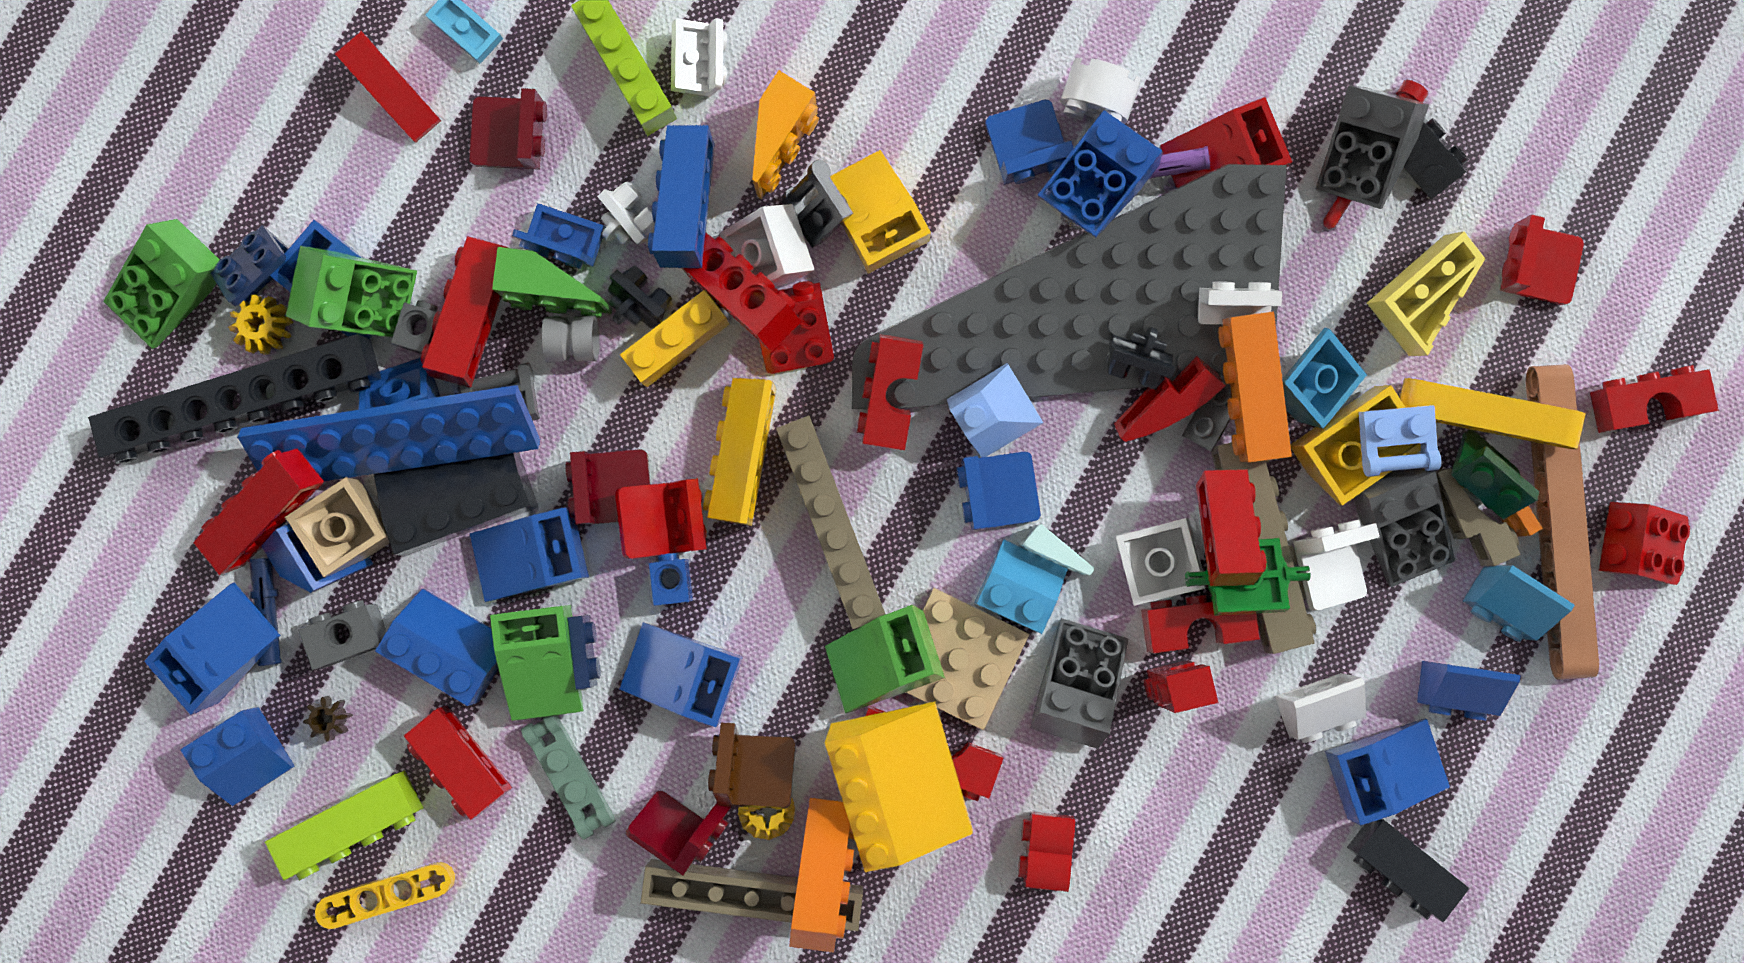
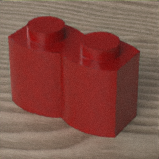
M1030 811L1029 820L1023 819L1021 841H1027L1026 856H1019L1018 877L1024 878L1023 883L1025 887L1069 892L1075 835V818L1073 816Z

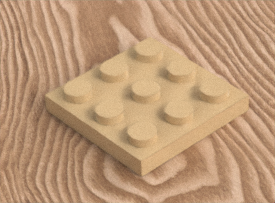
M933 588L923 611L945 678L906 693L926 703L936 702L937 708L984 730L1029 634Z

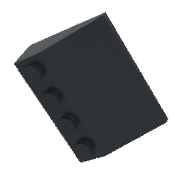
M519 452L374 474L382 522L394 555L407 556L539 507Z

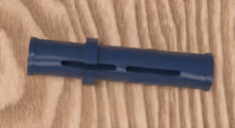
M269 558L249 559L252 591L248 592L249 599H253V604L278 632L275 596H279L278 589H274L272 563ZM279 638L258 660V666L282 663Z

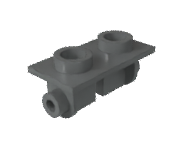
M1222 376L1220 378L1226 386L1195 411L1182 434L1183 437L1210 451L1214 450L1231 420L1227 407L1228 399L1232 398L1230 384H1226Z

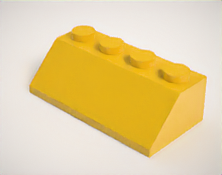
M733 378L731 386H725L722 406L727 407L725 421L719 420L716 431V441L721 442L719 455L712 456L709 471L710 476H715L712 490H706L703 510L708 511L707 518L752 526L777 390L771 380Z

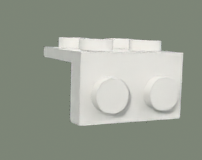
M1360 519L1338 524L1339 530L1333 531V527L1321 528L1311 531V538L1293 542L1299 567L1309 566L1310 571L1307 573H1311V578L1309 581H1303L1308 606L1311 610H1322L1366 596L1367 589L1356 544L1379 538L1376 523L1361 526Z

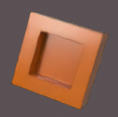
M1529 506L1504 520L1501 518L1502 522H1506L1515 531L1517 537L1531 536L1543 529Z

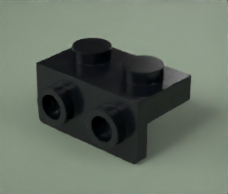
M1425 118L1418 139L1404 165V169L1432 200L1467 172L1468 167L1465 163L1469 159L1456 144L1450 147L1442 138L1446 132L1434 118L1429 121Z

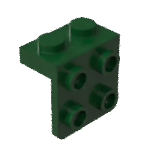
M1470 429L1463 434L1451 472V476L1462 487L1467 488L1482 501L1485 507L1494 511L1503 520L1538 500L1540 491L1520 475L1518 468L1474 430Z

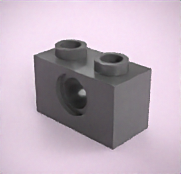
M363 600L343 606L344 613L331 617L330 613H324L308 619L310 625L298 631L312 670L327 668L375 650L387 632L378 605H365ZM342 624H345L350 631L349 639L345 643L338 637V630Z

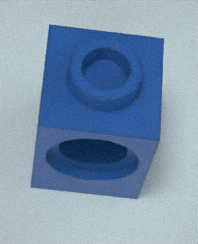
M679 553L658 555V562L649 563L653 606L693 601L689 559H679ZM670 568L675 569L680 576L679 584L673 589L667 588L662 582L663 573Z

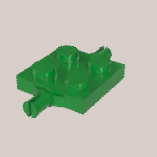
M1280 538L1259 539L1260 550H1264L1267 563L1265 572H1263L1254 585L1210 586L1208 568L1206 571H1187L1185 573V580H1187L1185 583L1187 587L1208 586L1212 594L1214 616L1286 612L1290 609L1288 598L1290 581H1309L1311 573H1307L1310 571L1309 566H1287L1282 556Z

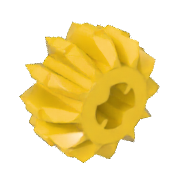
M257 294L252 295L250 303L243 300L239 304L240 312H229L231 317L237 319L236 323L228 326L231 332L237 333L233 341L240 346L245 345V351L252 354L259 350L261 354L268 355L271 352V347L278 350L283 349L281 337H292L291 333L285 330V327L294 323L291 318L285 317L287 307L283 304H277L276 299L271 296H266L263 299Z

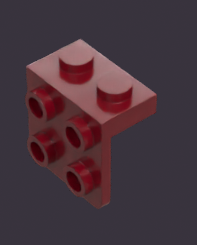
M521 88V98L476 97L474 99L469 156L470 162L474 166L540 170L541 157H544L545 139L542 136L543 123L547 120V104L536 89Z
M642 449L594 454L585 451L570 452L571 461H566L565 464L566 478L568 483L572 482L574 496L568 499L569 514L571 518H575L576 524L579 525L618 522L615 499L616 490L622 487L651 485L648 453Z
M657 791L628 826L626 835L684 876L695 859L701 863L713 846L709 840L712 838L717 841L729 823L724 820V817L731 806H719L716 803L705 819H703L664 791Z

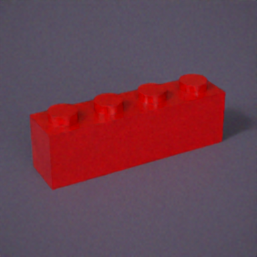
M467 236L464 247L460 246L455 255L456 270L453 279L449 278L444 287L443 296L445 302L442 311H437L433 319L432 330L434 334L431 343H427L424 346L421 354L422 368L430 377L469 388L472 387L501 300V296L492 290L498 247H508Z
M298 448L283 453L277 450L266 456L261 462L263 467L241 483L243 489L238 494L227 499L221 505L223 509L221 513L208 520L201 527L203 532L193 543L219 576L244 567L248 560L262 548L261 546L275 529L282 527L287 522L285 517L301 507L324 483L323 479Z

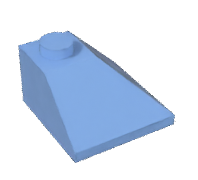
M1008 363L947 399L951 413L967 439L982 458L987 457L1043 424L1042 419Z

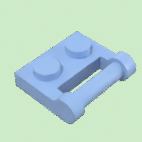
M1434 405L1359 412L1362 466L1367 477L1379 476L1381 472L1417 468H1424L1426 471L1440 469L1441 455L1437 448ZM1421 443V454L1380 458L1378 456L1377 447Z

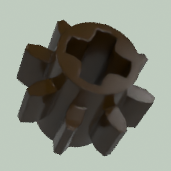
M325 696L321 697V706L315 703L307 706L311 713L308 719L303 720V724H309L313 730L310 737L313 738L324 734V738L328 742L335 739V731L340 734L349 731L345 723L353 714L346 713V710L343 708L345 704L344 699L332 704L331 697ZM324 715H332V722H324Z

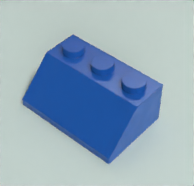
M421 589L393 620L375 650L378 654L466 706L480 701L499 669L494 652L492 628L426 589Z

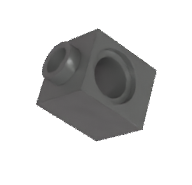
M417 300L416 306L403 303L391 343L400 348L422 354L424 346L427 343H431L434 334L432 323L438 306ZM426 319L427 328L425 332L415 335L414 326L416 322Z

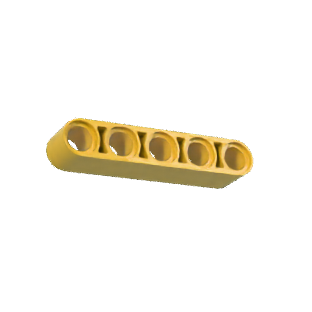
M1404 378L1400 393V400L1406 408L1434 405L1437 423L1574 450L1578 449L1586 413L1572 409L1412 378Z

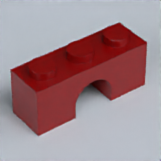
M880 334L879 342L871 343L868 363L875 364L873 377L865 378L862 398L869 400L867 412L859 413L856 432L863 434L862 444L905 451L911 413L910 410L898 409L890 405L886 399V390L897 379H918L924 345L922 341Z
M1694 365L1672 369L1670 370L1672 376L1660 378L1659 372L1636 376L1637 382L1626 384L1625 378L1602 382L1603 389L1590 392L1598 433L1649 424L1647 404L1651 397L1657 399L1662 404L1666 421L1719 411L1710 369L1695 372Z
M1207 595L1185 597L1186 604L1173 606L1171 599L1150 602V609L1141 610L1146 649L1150 653L1189 649L1187 631L1189 626L1199 618H1205L1213 625L1216 643L1229 644L1260 640L1256 614L1214 616L1213 601H1207Z
M1186 660L1146 670L1148 679H1144L1145 692L1148 699H1154V704L1173 713H1178L1219 703L1211 669L1208 665H1195V662Z

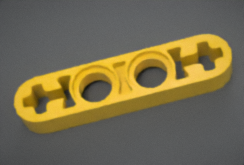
M434 862L342 890L325 897L317 904L315 918L322 927L335 929L437 898L452 888L455 882V873L447 863ZM434 870L437 875H444L445 881L440 884V888H438L436 883H433L421 889L420 882L433 876ZM398 880H404L410 884L412 893L408 899H399L395 895L394 885ZM363 891H371L376 895L377 905L373 910H367L361 906L359 898ZM350 902L351 909L344 910L336 917L327 914L326 909L331 907V905L339 907Z

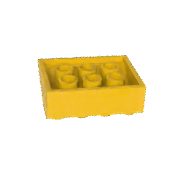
M936 702L831 723L824 743L865 872L900 866L973 834V828Z

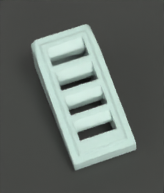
M1042 524L1036 525L1019 545L1025 550L1078 574L1090 576L1094 572L1093 566Z

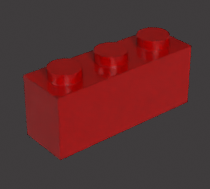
M1206 470L1196 484L1210 586L1254 585L1263 572H1265L1267 563L1264 550H1260L1258 538L1261 534L1260 518L1255 516L1253 508L1256 497L1255 486L1252 482H1249L1248 470Z
M447 705L434 710L404 735L409 742L407 744L409 752L417 760L425 762L431 770L429 776L439 788H445L453 798L451 800L453 807L463 817L467 815L470 820L474 819L513 788Z

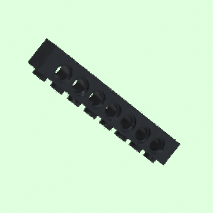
M356 334L89 416L88 419L99 458L114 459L116 464L137 460V454L145 451L149 453L167 451L171 449L170 444L174 442L192 443L204 439V433L215 430V433H224L238 428L237 423L246 420L249 423L268 420L271 418L270 413L282 410L283 413L301 410L304 408L303 403L308 401H330L338 397V392L347 389L350 392L363 391L371 387L370 382L382 378L371 339ZM340 362L342 372L339 377L334 379L332 375L333 367ZM304 373H307L308 383L301 389L299 379ZM273 383L274 394L268 399L266 389ZM239 393L241 402L235 409L233 399ZM206 404L207 414L201 419L200 409ZM172 414L174 422L172 427L168 429L167 420ZM139 425L140 434L138 438L135 439L134 430L136 426Z

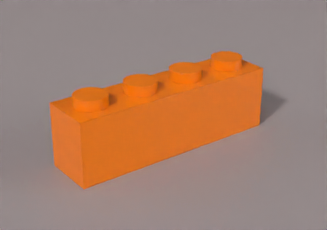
M1274 311L1222 319L1223 326L1219 327L1218 334L1220 345L1222 348H1226L1227 362L1223 364V375L1226 384H1230L1232 398L1228 399L1227 407L1230 419L1235 420L1236 434L1232 435L1234 454L1236 456L1239 455L1241 462L1248 463L1292 457Z
M810 797L789 947L834 953L836 938H844L846 916L839 915L840 904H848L850 882L843 881L844 871H852L854 849H847L848 839H855L844 804L841 801Z

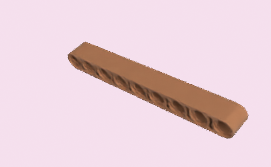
M1568 364L1530 366L1526 373L1527 401L1577 411L1574 374ZM1580 441L1576 450L1531 442L1534 487L1540 491L1536 501L1537 520L1543 528L1538 531L1543 585L1575 605L1570 613L1547 631L1550 668L1557 680L1594 678L1599 672V654Z

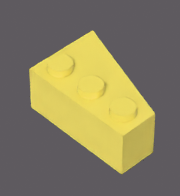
M1464 231L1444 235L1369 300L1367 304L1408 356H1428L1433 348L1431 344L1440 329L1447 325L1451 318L1449 316L1458 299L1463 298L1485 261V257Z

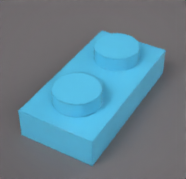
M438 0L425 14L435 26L479 64L503 40L502 36L461 0Z

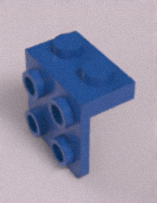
M1044 99L991 115L986 119V129L1004 185L1015 182V184L1026 183L1033 180L1035 175L1045 172L1054 174L1074 149L1072 141L1064 142L1055 110L1050 100Z
M537 203L528 233L514 229L512 236L520 240L519 247L534 251L545 258H548L549 253H553L554 259L568 266L581 269L583 264L594 266L603 239L602 232L606 227L602 224Z
M1024 451L978 458V456L966 457L961 461L962 467H956L959 488H965L967 502H962L964 523H970L971 530L1033 522L1040 518L1041 512L1032 455L1029 452Z

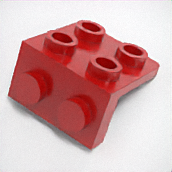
M1531 214L1516 222L1511 229L1508 255L1502 268L1500 291L1554 304L1566 305L1573 298L1584 241L1578 236L1544 229L1545 217Z
M803 281L794 284L792 288L782 289L797 305L793 311L802 322L772 352L760 342L766 371L774 374L832 362L834 353L820 282L813 284L810 281ZM774 288V289H773V291H774L776 294H778V293L781 291V290H778L777 288Z
M698 478L670 483L622 487L616 490L615 499L622 555L626 559L707 549V530L703 523L701 507L703 498L702 492L699 489Z
M1610 502L1599 571L1640 576L1666 584L1677 585L1685 567L1683 560L1685 544L1690 535L1688 517L1650 504Z

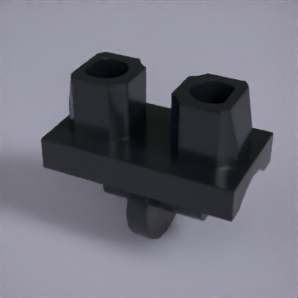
M636 265L623 273L616 270L610 276L612 282L608 287V292L614 297L611 298L609 304L617 310L612 320L617 325L628 320L634 326H637L642 321L650 329H654L662 322L663 316L671 304L672 297L659 287L649 296L640 290L647 283L648 278Z
M1148 327L1144 335L1132 332L1130 340L1112 335L1109 342L1110 358L1108 373L1122 379L1127 377L1131 366L1140 368L1142 371L1139 375V383L1156 390L1165 377L1171 379L1175 372V367L1172 366L1173 354L1165 352L1167 343L1156 340L1158 330L1153 327Z

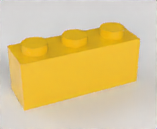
M703 290L627 348L620 356L644 386L649 387L730 324L711 297Z

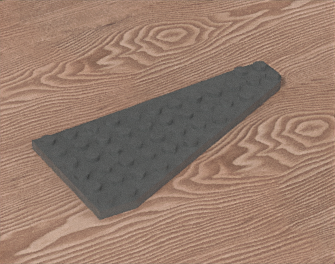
M1226 164L1114 218L1096 238L1090 233L1085 232L869 336L857 347L852 359V409H867L869 399L862 398L866 377H873L875 365L868 363L872 342H879L880 334L919 340L924 344L918 379H897L886 390L887 401L898 409L948 404V398L1006 363L1010 366L1028 397L1143 388L1145 386L1139 383V375L1142 371L1140 368L1131 366L1127 377L1122 379L1108 373L1110 358L1109 342L1112 335L1130 340L1132 332L1144 335L1148 327L1158 330L1156 340L1167 343L1165 352L1173 354L1172 366L1175 367V372L1170 379L1171 381L1196 356L1201 358L1220 376L1224 377L1223 364L1227 362L1226 348H1222L1220 345L1218 334L1219 327L1223 326V324H1200L1198 322L1199 288H1212V282L1217 281L1235 282L1234 288H1248L1249 282L1271 283V289L1279 291L1286 165ZM1271 306V312L1274 311L1275 324L1277 325L1278 306Z

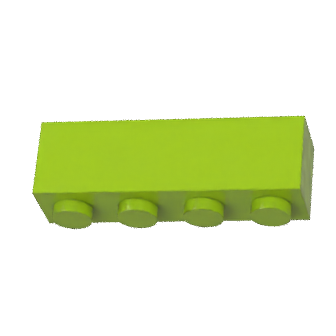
M579 0L572 4L571 7L646 135L649 136L675 121L677 117L671 104L609 0Z
M404 770L265 841V844L283 881L294 875L300 881L320 870L317 863L329 858L331 864L352 854L349 847L361 841L363 847L383 838L381 830L393 824L395 830H398L416 821L413 814L423 809V806Z

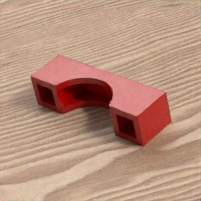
M869 705L865 716L886 711ZM967 742L957 753L951 755L964 797L979 801L980 796L989 799L1004 757L1000 753Z

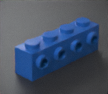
M667 125L665 140L660 141L659 153L662 161V170H657L656 188L659 195L658 201H654L652 204V218L655 228L654 232H650L648 237L649 253L654 254L660 268H702L715 143L708 125Z

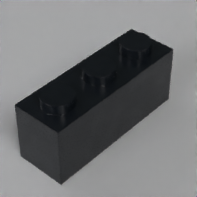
M1384 819L1364 824L1347 846L1356 855L1353 862L1370 875L1374 870L1384 877L1381 884L1397 897L1404 893L1412 900L1409 907L1426 920L1433 916L1444 923L1470 889Z

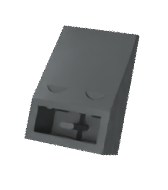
M1348 85L1315 189L1382 209L1418 139L1429 104L1363 86Z
M1424 468L1391 471L1354 497L1356 510L1362 525L1375 523L1377 525L1379 538L1369 541L1390 587L1455 561L1435 471H1426Z
M1061 618L1037 696L1030 728L1099 749L1110 734L1129 639Z

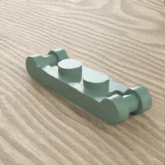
M558 715L545 716L537 724L533 725L530 723L521 728L525 741L535 753L570 815L581 839L585 840L594 835L593 830L602 825L607 827L613 824L616 820L612 810ZM551 732L556 741L546 746L542 736ZM592 803L596 813L586 817L582 808Z

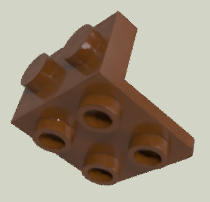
M721 723L720 734L714 735L712 743V754L717 756L716 769H710L708 778V790L713 792L718 805L775 809L788 808L791 804L796 750L794 739L790 737L739 735L735 723Z

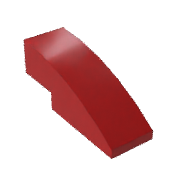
M362 31L335 53L415 143L441 122V119Z
M1196 356L1173 381L1165 377L1156 390L1148 388L1114 423L1120 438L1125 442L1150 435L1189 416L1213 398L1226 385L1213 368Z

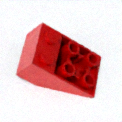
M1266 97L1232 109L1159 146L1162 150V155L1208 146L1211 169L1171 175L1176 188L1226 164L1286 165L1287 168L1292 163Z

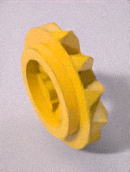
M792 796L791 804L788 808L771 815L769 826H766L763 815L751 813L760 808H738V816L743 829L754 838L766 840L782 836L792 825L795 816V804Z

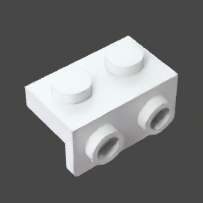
M677 18L672 22L671 91L711 97L724 86L727 70L726 66L723 65V52L727 45V34L723 31V19L715 18L710 24Z
M1212 282V288H1199L1198 322L1200 324H1223L1222 319L1271 312V306L1282 305V291L1271 289V283L1249 282L1248 288H1234L1235 282Z

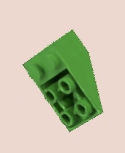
M178 219L146 224L103 302L152 349L157 348L212 292L216 282L210 273L214 271L220 259Z
M300 246L286 316L309 327L393 337L403 303L410 304L417 270L339 252Z
M498 247L492 290L503 298L502 301L511 303L512 308L532 310V305L546 307L545 311L556 314H567V309L581 311L580 315L596 316V318H601L602 313L612 314L613 309L601 296L536 252Z
M571 605L490 615L494 652L512 721L584 711L581 689L576 690L568 625V617H573Z
M913 605L880 616L825 646L846 714L945 678L924 611Z

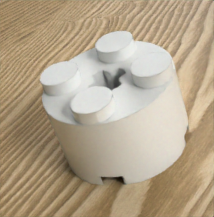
M1075 58L1060 100L1061 104L1065 106L1063 113L1082 120L1084 115L1097 119L1105 110L1123 124L1127 123L1141 79L1136 76L1132 81L1128 78L1129 70L1106 61L1091 58L1089 65L1081 64L1082 58Z

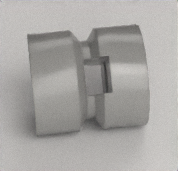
M561 316L545 317L543 319L542 349L547 363L564 362L569 360L571 355L577 362H597L600 339L596 316H575L571 323L567 318Z

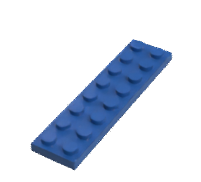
M518 385L241 428L237 437L257 472L263 467L261 464L262 460L272 452L280 450L283 453L298 448L323 481L539 449L541 440Z

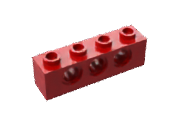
M705 233L702 268L681 269L772 352L802 322L793 311L797 305L784 291L781 290L776 294L773 291L775 288L774 284L762 272L755 276L751 272L754 267L740 253L736 257L731 255L734 250L722 237L718 235L713 239L709 234Z

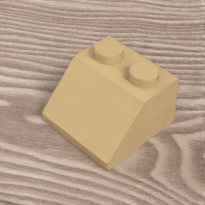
M345 477L285 517L323 577H328L368 558L390 543L382 522L381 512L358 479Z

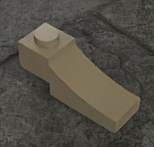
M1451 467L1435 471L1450 532L1454 539L1469 538L1481 566H1496L1521 555L1517 547L1519 540L1515 531L1506 522L1496 523L1483 513L1465 493L1456 479L1451 476Z

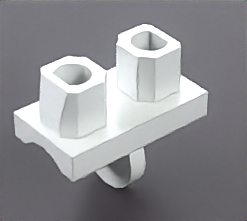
M628 182L623 183L614 191L604 189L597 196L611 212V214L607 212L601 217L602 221L607 225L602 232L604 239L608 242L617 238L622 245H626L632 238L637 245L645 243L648 246L649 233L654 232L655 228L652 208L646 207L638 216L631 209L642 198L641 193L632 183Z

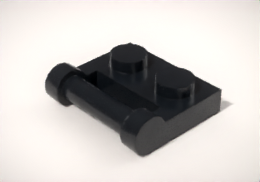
M815 160L808 167L807 175L795 187H790L782 195L783 205L793 204L802 234L812 248L823 243L853 214L845 197L841 195L830 178L831 169L829 165L823 160ZM815 187L819 194L805 207L803 204L805 196Z

